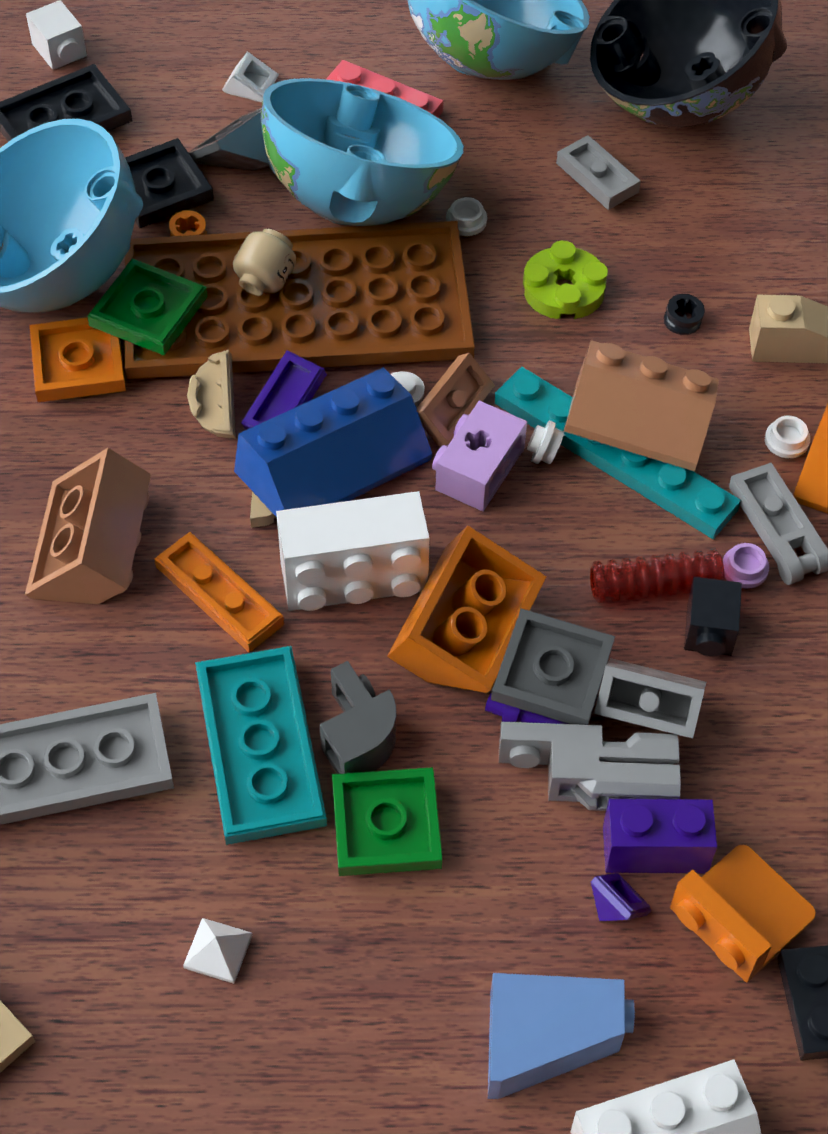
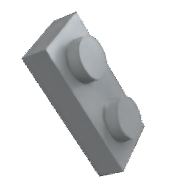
M589 135L557 152L556 164L608 210L639 193L641 181Z

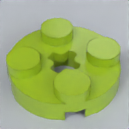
M564 240L557 241L552 244L551 248L536 253L527 262L523 276L524 296L527 303L535 311L546 317L561 319V314L575 313L574 319L583 318L596 311L602 304L608 269L589 252L575 248L573 243ZM557 280H570L573 285L564 283L560 286L557 284Z

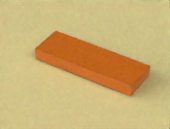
M188 532L154 558L156 568L247 652L250 653L285 625L284 616L191 532Z

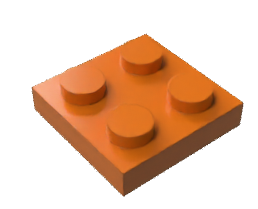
M88 317L29 325L34 385L38 402L126 391L120 338L90 327Z

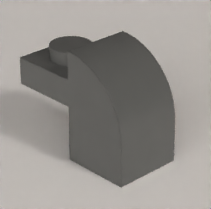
M346 661L331 669L332 695L343 710V713L320 724L321 749L337 774L376 771L389 759L395 747V699L390 689L376 696L368 678L364 674L358 676L350 663Z

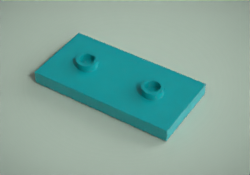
M292 646L195 662L226 845L326 827L327 818Z

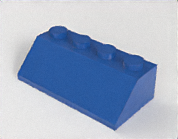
M383 367L239 433L234 472L277 517L276 511L350 501L432 459V451L412 395Z

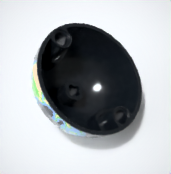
M614 0L601 17L592 38L590 48L592 72L599 85L618 106L646 122L681 128L709 123L727 115L746 102L765 80L772 62L779 59L785 53L787 41L782 31L781 1Z

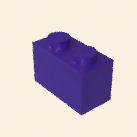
M609 799L603 823L605 873H689L692 869L698 874L707 873L710 870L717 849L713 800Z

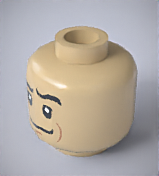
M272 229L250 233L233 260V269L240 278L239 285L247 292L258 296L262 295L263 292L276 293L280 291L296 264V255L292 250L293 244L283 234Z

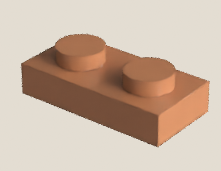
M470 353L459 355L416 408L423 428L438 446L450 444L454 438L455 427L463 414L469 415L478 401L483 402L495 386Z

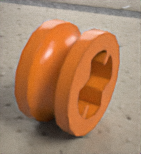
M192 210L176 213L169 221L170 237L207 235L204 217Z

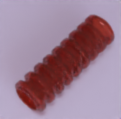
M709 549L707 554L697 550L693 553V556H689L687 552H681L678 557L668 553L664 556V559H660L658 555H652L650 560L639 556L635 562H631L629 558H623L621 563L610 559L607 561V565H602L600 561H594L590 567L592 595L598 603H604L606 598L609 597L613 602L619 601L621 596H625L627 600H633L635 595L638 594L642 599L648 598L650 593H653L656 597H662L664 592L667 591L671 596L677 595L679 590H682L684 594H690L694 577L724 580L725 577L723 560L716 549Z

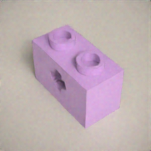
M479 400L469 415L463 414L454 430V438L448 446L442 445L435 455L432 469L436 471L435 490L484 512L525 448L527 421Z

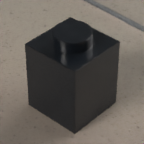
M701 577L693 578L687 602L684 650L696 651L711 657L719 655L732 656L739 633L741 582Z

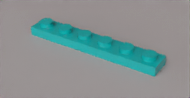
M521 366L495 392L494 404L510 414L526 420L527 424L534 429L537 425L545 428L550 420L556 423L555 428L564 431L573 397ZM564 432L560 445L713 540L739 510L741 503L739 498L694 471Z

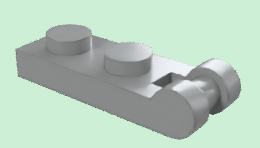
M772 462L731 476L729 488L733 495L741 500L740 506L776 561L779 575L785 584L791 585L802 581L804 574L810 572L817 575L828 571V548ZM801 546L805 555L797 557L793 549Z

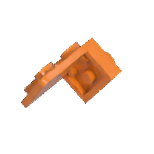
M747 845L736 846L702 877L692 869L677 883L670 909L677 915L679 920L688 929L694 931L716 953L717 957L746 983L776 957L780 950H783L813 922L816 915L814 907Z

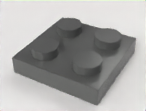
M521 608L492 690L491 700L568 724L588 725L602 683L605 666L608 663L613 648L615 636Z

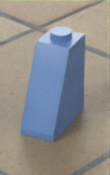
M493 973L490 992L487 1099L503 1098L619 1052L625 1033H633L635 1020L634 1000L625 999L624 980Z

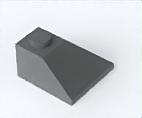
M262 108L239 117L190 150L188 153L194 162L199 165L256 171L269 166L271 171H273L264 146L261 126Z

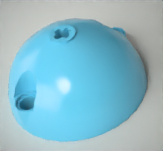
M61 119L29 129L0 148V307L15 312H49L70 306L89 296L108 281L129 251L135 219L143 208V201L136 192L131 171L124 154L113 137L102 126L82 119Z

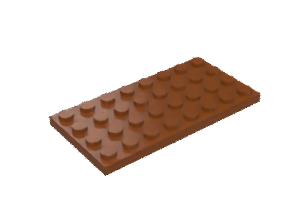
M458 221L279 230L277 232L286 236L293 244L292 250L296 255V264L280 291L276 293L263 292L260 296L244 290L239 285L240 278L233 269L235 256L246 237L252 232L135 238L130 240V249L125 255V267L132 258L206 286L208 295L165 356L125 340V372L127 379L195 375L198 369L209 360L208 357L229 350L232 354L233 373L273 371L287 350L322 368L455 360L459 355L470 353L474 358L475 346Z

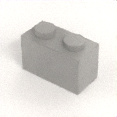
M610 658L605 666L594 714L693 738L707 682Z

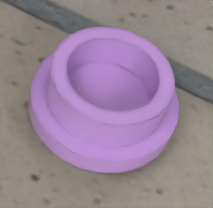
M741 543L734 546L724 555L722 561L724 577L728 581L741 582L742 588H754L761 585L766 580L769 572V562L764 551L751 543Z

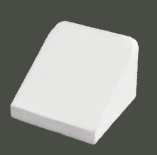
M247 51L234 68L222 91L238 97L262 102L265 90L275 83L279 74Z

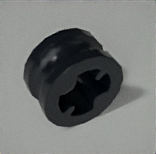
M690 294L673 296L669 300L664 314L665 326L673 333L680 335L695 333L700 328L705 313L703 303L697 297ZM682 311L684 317L677 315V312ZM685 312L692 315L691 318H687Z

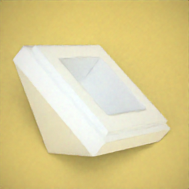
M202 918L183 965L184 969L234 984L251 941L252 933Z

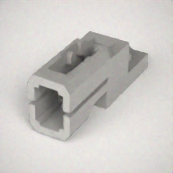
M501 722L499 763H511L518 768L548 765V801L580 802L588 810L606 811L609 799H680V765H673V763H679V739L677 734L634 733L626 742H603L602 725Z

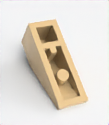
M757 295L749 326L752 361L828 363V306L797 295Z

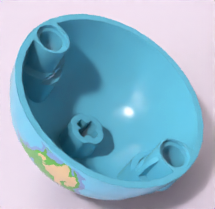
M408 0L410 14L424 40L437 55L455 70L466 75L485 79H521L543 70L552 63L568 64L582 34L589 25L590 18L582 0Z

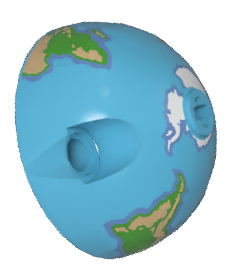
M300 78L274 83L265 90L263 95L261 126L266 155L275 175L295 199L317 215L336 224L350 226L380 225L415 214L435 199L453 176L463 154L464 146L460 137L444 121L410 102L375 89L341 81Z

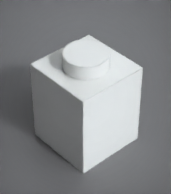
M61 0L26 13L32 44L52 70L87 56L82 26Z

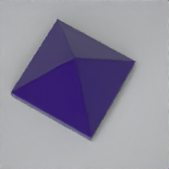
M619 873L595 876L591 881L599 921L629 920L647 916L651 912L649 904Z

